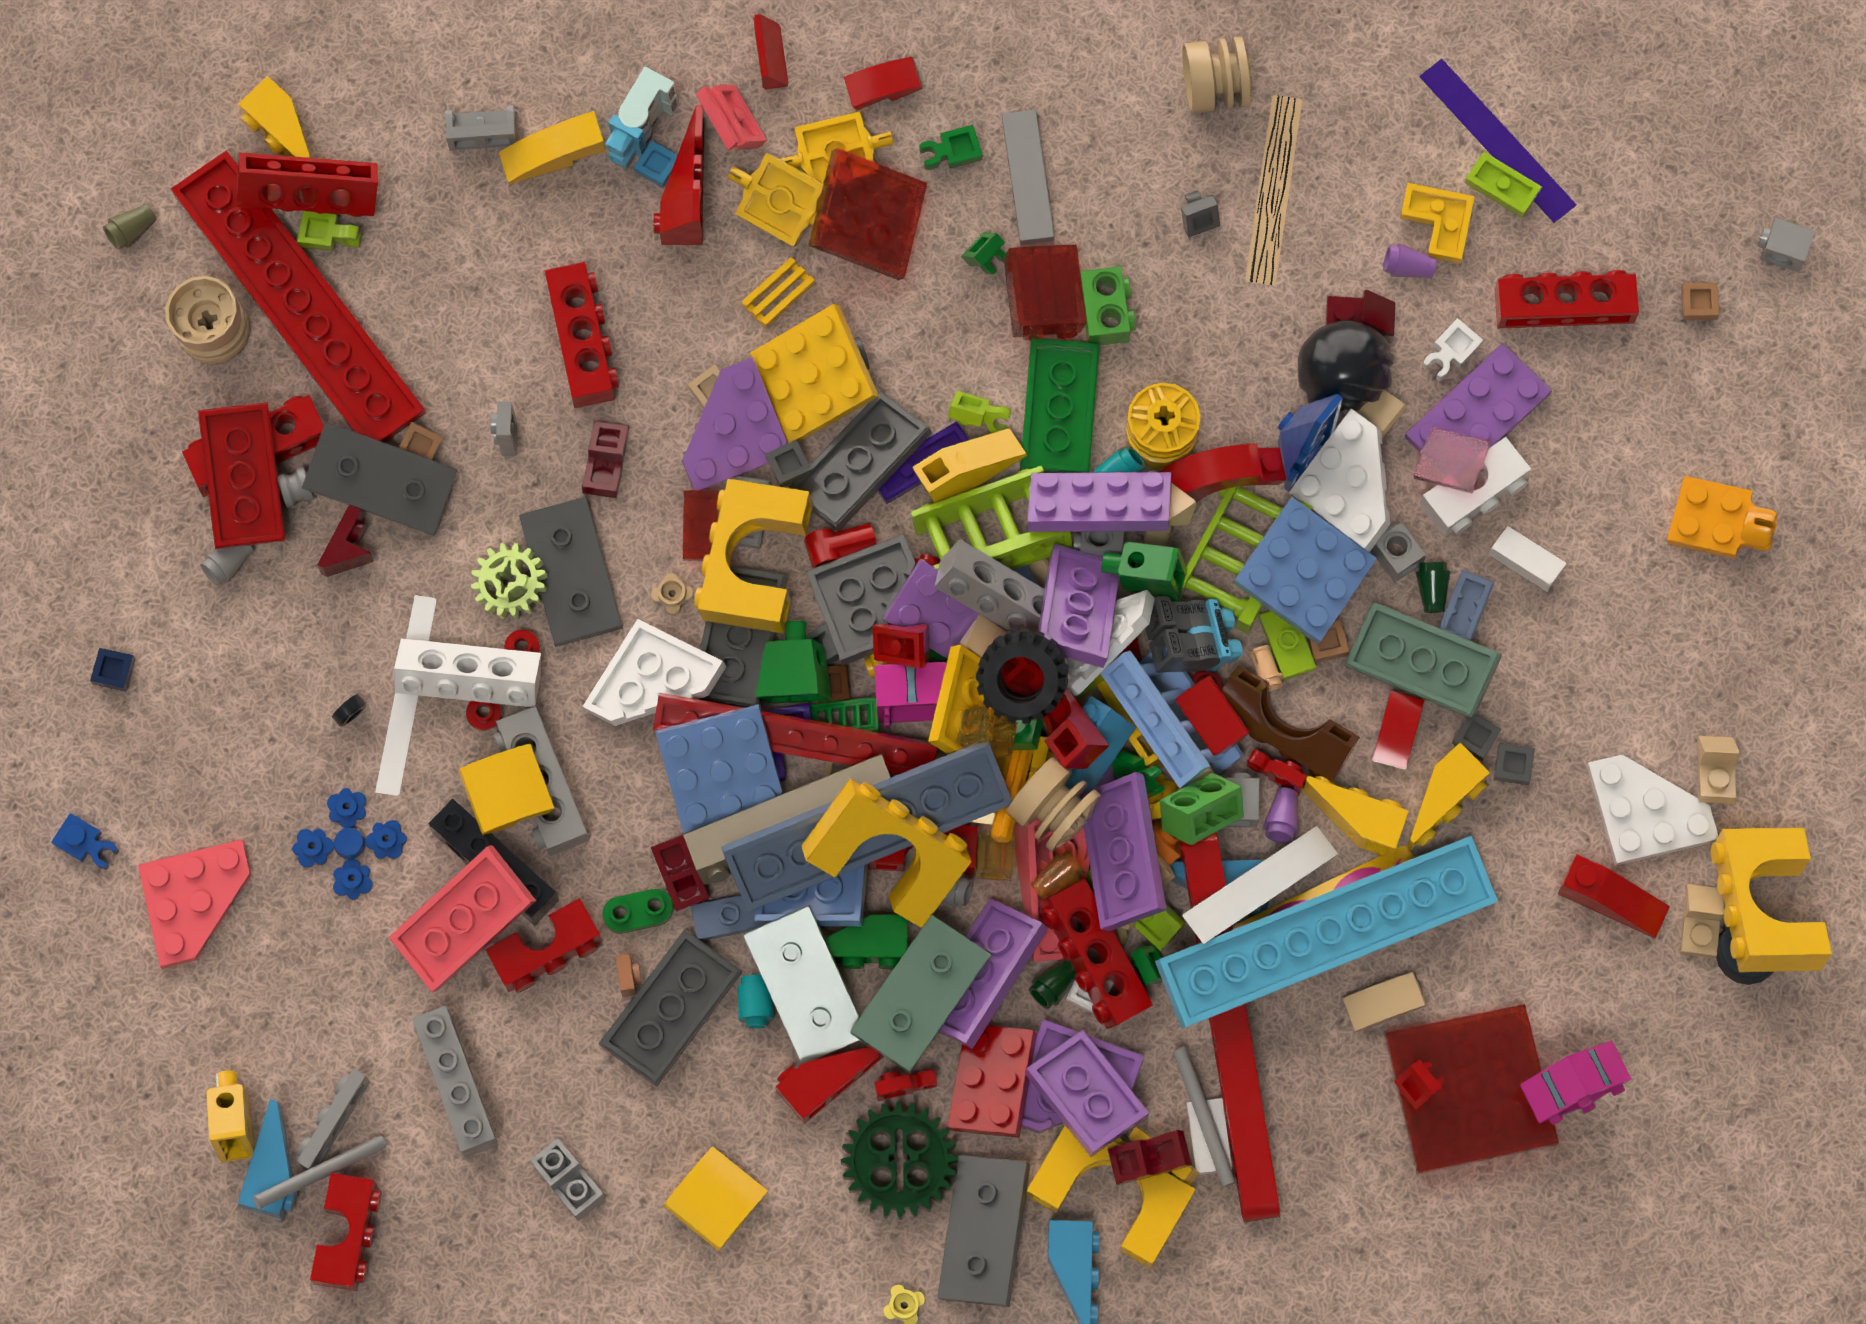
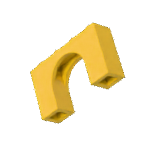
M727 479L725 490H720L718 495L717 510L720 511L718 522H713L710 529L709 540L710 543H713L710 555L706 554L703 559L702 575H705L703 587H698L695 593L694 606L698 609L703 621L784 634L785 622H787L792 602L787 589L752 584L739 579L731 571V557L739 542L754 532L770 530L806 536L814 505L809 491Z
M849 779L801 845L805 860L829 875L836 877L855 850L869 838L882 834H893L907 839L915 847L914 858L907 871L888 895L893 912L923 928L930 916L972 862L966 849L967 844L955 834L950 833L947 836L940 832L937 825L924 816L918 819L911 815L909 809L895 799L889 802L880 796V792L869 783L863 782L859 784Z
M1722 829L1716 841L1711 845L1710 855L1713 864H1716L1718 870L1717 889L1718 893L1723 895L1725 904L1724 922L1727 927H1730L1732 937L1730 950L1733 959L1737 961L1739 972L1821 971L1832 955L1825 922L1787 923L1775 920L1757 907L1752 899L1749 882L1759 877L1800 876L1811 860L1805 829Z
M1065 1125L1029 1185L1026 1196L1057 1214L1078 1178L1094 1167L1112 1166L1108 1149L1126 1144L1127 1142L1118 1138L1090 1157ZM1165 1173L1136 1181L1142 1194V1209L1120 1247L1121 1252L1150 1269L1196 1190L1190 1186L1192 1181L1185 1182L1173 1173L1171 1175Z

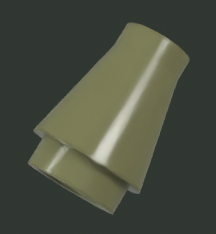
M144 203L138 208L109 218L108 223L103 226V230L115 248L120 249L123 246L128 248L150 224L156 221V216L151 208Z

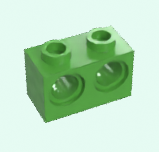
M1121 267L1080 271L1079 284L1087 342L1100 343V345L1129 342L1130 331L1136 330L1134 310H1127L1126 298H1131L1129 277L1123 278ZM1107 285L1112 287L1115 292L1105 296L1100 294L1097 289L1100 286ZM1114 318L1119 322V325L1114 328H1108L1102 324V320Z
M1210 773L1159 800L1162 831L1190 845L1244 817L1241 786L1214 773Z

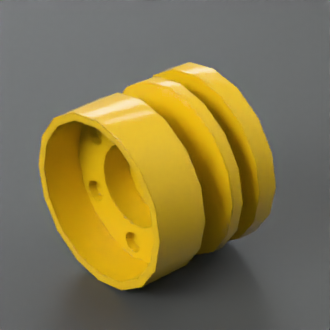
M1161 382L1145 387L1136 394L1129 405L1125 435L1127 445L1135 449L1144 460L1146 466L1150 468L1163 469L1177 460L1190 456L1196 447L1201 414L1197 401L1187 390L1176 384ZM1159 417H1166L1168 425H1162Z

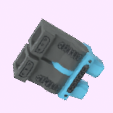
M1157 596L1154 600L1150 623L1145 628L1148 640H1153L1149 645L1156 673L1204 670L1215 672L1223 664L1238 660L1243 655L1241 642L1238 639H1227L1226 632H1229L1234 627L1235 618L1233 610L1219 608L1217 599H1208L1206 602L1202 600L1179 602L1171 601L1170 597ZM1155 617H1159L1160 621L1157 627L1154 624ZM1162 649H1167L1168 656L1165 659L1162 656Z

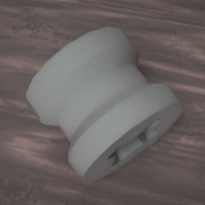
M304 467L297 469L291 475L284 473L277 475L287 508L294 506L300 500L307 502L314 500L312 492L302 489L306 477Z

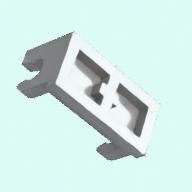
M514 105L507 106V110L454 114L452 110H445L446 140L449 151L508 147L517 142Z

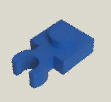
M72 813L68 815L51 841L53 846L82 863L89 854L93 862L104 870H107L109 865L100 859L101 853L104 850H110L115 854L119 852L112 842L97 841L102 832Z

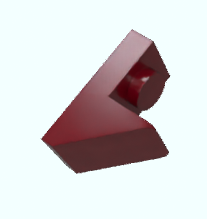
M1369 290L1363 291L1362 298L1327 296L1325 325L1343 320L1355 321L1372 327L1382 336H1394L1395 302Z
M350 504L347 507L317 564L322 575L329 577L374 562L369 551L353 544L354 541L358 543L362 539L367 524L364 523L365 517L362 510Z

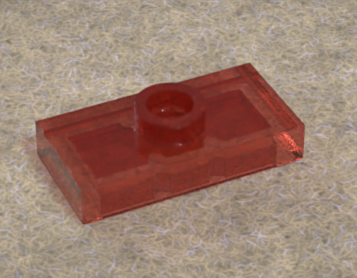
M684 490L683 561H703L706 554L710 555L713 543H710L709 536L712 523L718 522L719 510H717L719 491Z

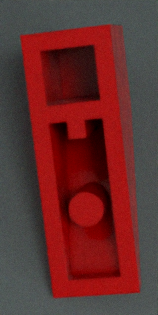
M1578 854L1574 857L1558 891V895L1654 939L1657 937L1670 907L1611 869Z
M866 1047L805 1062L798 1068L792 1065L778 1076L777 1080L780 1083L775 1086L776 1092L802 1123L805 1124L883 1059L884 1056L871 1047Z

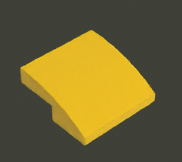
M531 744L494 754L461 767L458 770L482 835L514 827L519 821L551 813L554 809Z
M712 1146L666 1200L663 1207L717 1251H720L740 1229L743 1221L766 1197L768 1190Z

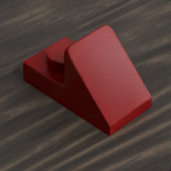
M884 623L872 625L874 660L915 668H924L929 660L928 624L909 627Z

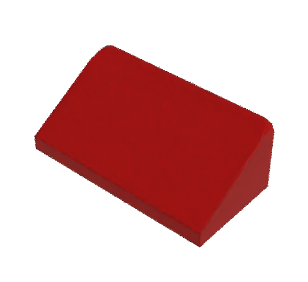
M755 14L753 21L762 87L765 90L786 87L789 83L781 27L777 22L761 14Z
M1211 675L1175 699L1214 756L1228 752L1250 733Z

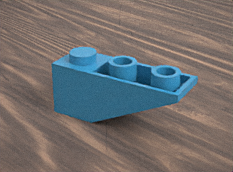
M1049 1220L1048 1263L1078 1324H1098V1304H1091V1289L1098 1290L1099 1268L1092 1267V1253H1099L1100 1232L1093 1231V1221Z

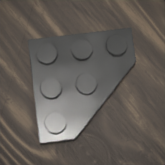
M904 534L806 571L842 666L874 654L872 625L890 624L883 617L916 566Z

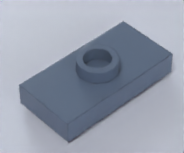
M1461 570L1439 628L1472 641L1494 582Z
M741 895L691 906L697 939L700 941L745 933L760 927L755 922L756 909L748 912Z

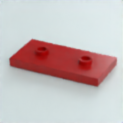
M268 402L198 410L215 550L285 542Z

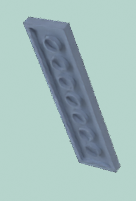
M988 739L872 785L880 792L881 797L889 802L892 799L901 802L909 809V813L918 819L921 816L930 819L942 833L1006 808L1012 802ZM833 801L721 846L723 855L748 912L833 878V876L807 862L801 847ZM893 834L871 837L855 850L838 875L910 847L913 844L907 839Z

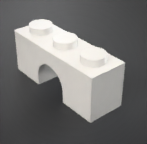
M1507 437L1497 442L1477 458L1475 467L1484 479L1483 487L1473 491L1465 490L1449 476L1422 496L1420 506L1444 537L1453 531L1456 535L1462 533L1473 523L1471 518L1480 512L1483 515H1487L1499 506L1501 502L1498 499L1508 492L1513 496L1527 486L1528 482L1526 479H1528L1531 468Z

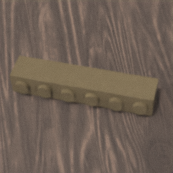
M882 755L684 834L683 836L696 871L704 885L710 882H721L732 874L721 846L834 801L849 779L859 784L866 782L874 785L891 778Z

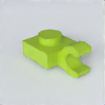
M303 211L297 243L302 248L333 251L335 242L359 248L362 234L358 233V226L339 225L337 214H318Z
M957 390L947 417L966 426L975 425L981 427L983 422L991 433L1007 429V425L998 423L996 419L1008 420L1011 410L1004 406L996 407L989 405V399Z

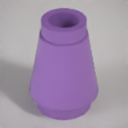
M1400 243L1397 246L1389 245L1384 258L1383 271L1390 273L1391 277L1432 278L1436 268V258H1432Z
M1290 788L1277 789L1263 828L1266 830L1265 836L1268 839L1279 843H1289L1293 841L1294 835L1298 834L1297 791Z

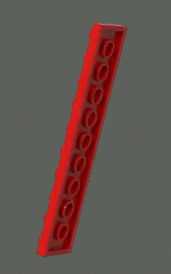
M227 150L173 186L171 188L172 194L352 431L385 443L408 427L411 422H415L425 415V409L273 210L269 208L250 209L236 206L238 165Z

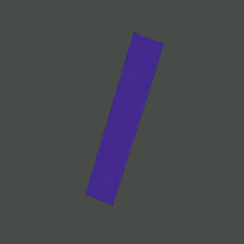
M1442 58L1419 76L1495 159L1542 186L1534 202L1553 223L1557 222L1577 205Z

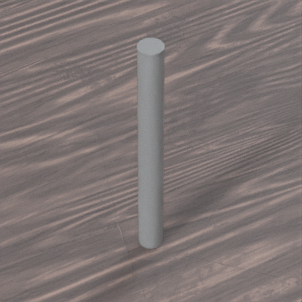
M1187 1047L1180 1048L1173 1052L1221 1185L1222 1187L1230 1186L1236 1183Z
M381 1135L374 1137L253 1196V1201L256 1207L261 1209L329 1176L331 1173L342 1170L385 1149L386 1143Z

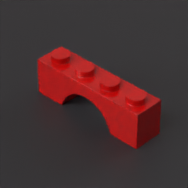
M1026 657L1012 658L1004 664L1002 669L1004 683L1010 690L1018 694L1028 695L1035 693L1041 688L1044 681L1043 672L1039 665ZM1066 688L1057 707L1052 713H1047L1045 718L1042 719L1048 732V736L1044 741L1063 768L1087 769L1109 747V744L1068 688Z

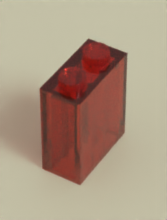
M1077 244L1009 248L1003 261L1013 337H1023L1024 340L1031 341L1032 339H1042L1044 335H1057V338L1068 339L1081 333L1087 321Z

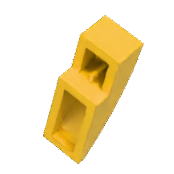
M592 111L533 133L501 150L499 156L509 185L573 166L574 160L605 152V145L595 112Z

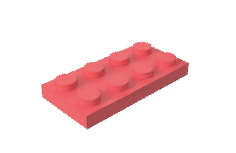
M493 845L488 846L388 938L429 990L435 992L535 903L536 899Z

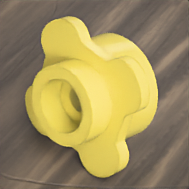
M902 1285L893 1286L890 1291L892 1297L889 1305L884 1307L885 1317L890 1320L894 1318L904 1321V1324H916L918 1322L917 1313L919 1307L925 1303L924 1295L919 1291L913 1293L910 1290L904 1289ZM906 1302L908 1307L906 1309L901 1308V1303Z

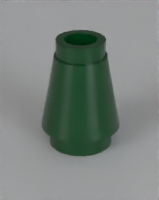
M1419 563V572H1416V578L1422 605L1424 606V613L1445 612L1450 571H1447V563Z
M1064 958L1032 980L1033 985L1029 988V992L1042 1007L1049 1009L1052 1005H1058L1074 982L1076 971L1070 960L1067 961Z

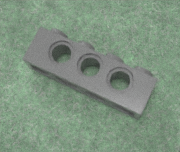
M959 539L940 560L934 587L1008 631L1015 629L1016 632H1019L1023 628L1031 629L1030 632L1037 633L1044 588Z
M536 706L496 721L500 732L493 735L500 752L525 744H531L536 747L534 755L542 776L549 779L546 787L554 807L562 811L561 816L555 821H546L543 819V815L534 817L538 827L532 829L539 849L546 847L549 856L589 841L586 829Z
M443 1006L412 1018L463 1156L467 1158L498 1146L499 1144L447 1007Z

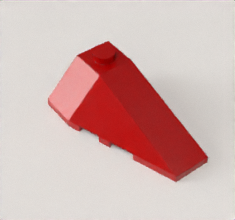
M696 105L660 201V213H654V234H660L661 245H703L704 110L702 105Z

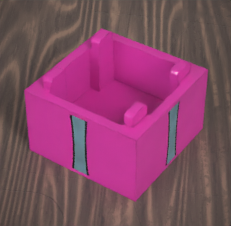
M946 662L927 663L924 668L898 664L875 665L878 724L885 723V728H890V723L933 721Z
M1609 1041L1564 1057L1523 1082L1520 1086L1539 1124L1549 1120L1554 1125L1563 1120L1562 1115L1582 1109L1584 1113L1592 1111L1596 1108L1594 1101L1610 1092L1613 1096L1619 1095L1625 1091L1623 1084L1632 1079L1613 1041Z

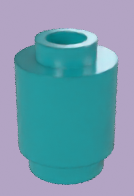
M1127 446L1124 450L1118 449L1094 469V473L1141 472L1146 468V464L1135 449Z
M746 975L741 977V985L737 986L738 1021L746 1023V1028L749 1029L766 1028L767 1022L774 1020V1002L762 975Z

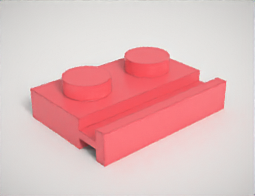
M736 85L713 86L711 89L704 86L696 93L697 98L727 150H732L734 147L737 150L756 149L767 141Z

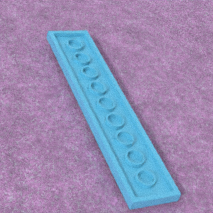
M1469 836L1214 937L1205 944L1199 943L1156 960L1155 963L1182 1029L1498 902V899L1472 836Z

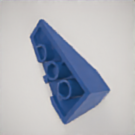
M1338 394L1303 405L1295 414L1289 412L1279 424L1278 448L1280 447L1286 481L1283 482L1284 489L1288 492L1334 432L1343 400Z

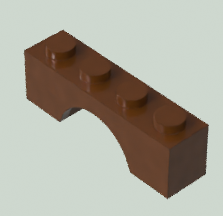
M1240 665L1230 674L1221 690L1249 730L1251 738L1260 743H1268L1278 749L1284 758L1290 761H1298L1308 767L1314 776H1323L1331 782L1341 772L1360 739L1358 735L1331 719L1318 727L1310 729L1297 728L1287 724L1278 717L1271 706L1269 682Z

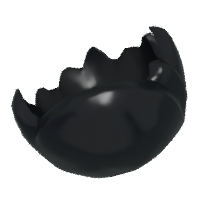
M1343 320L1317 329L1303 343L1298 356L1299 387L1307 394L1308 403L1338 394L1343 398L1340 413L1344 409L1359 411L1366 403L1379 401L1383 390L1388 389L1392 384L1390 366L1394 362L1389 353L1390 345L1377 330L1360 322Z

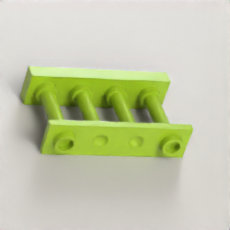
M1042 466L1021 470L1010 477L936 503L924 504L918 509L910 511L916 536L928 532L940 560L950 550L941 527L960 520L972 547L1012 570L1050 557L1054 544L1073 549L1070 531L1027 532L1020 534L1007 506L1008 503L1025 497L1029 502L1031 473H1044ZM994 509L1007 540L987 546L974 515ZM940 563L934 565V567L939 569Z
M1239 486L1220 490L1219 496L1223 499L1186 567L1187 572L1181 597L1187 588L1207 599H1217L1219 605L1235 612L1234 616L1238 618L1236 629L1249 635L1264 605L1251 596L1249 600L1244 597L1240 600L1193 576L1202 558L1235 575H1238L1244 566V563L1209 546L1217 529L1254 547H1257L1264 537L1225 517L1233 499L1274 520L1283 509ZM1300 501V503L1309 508L1311 511L1313 510V506L1303 501Z

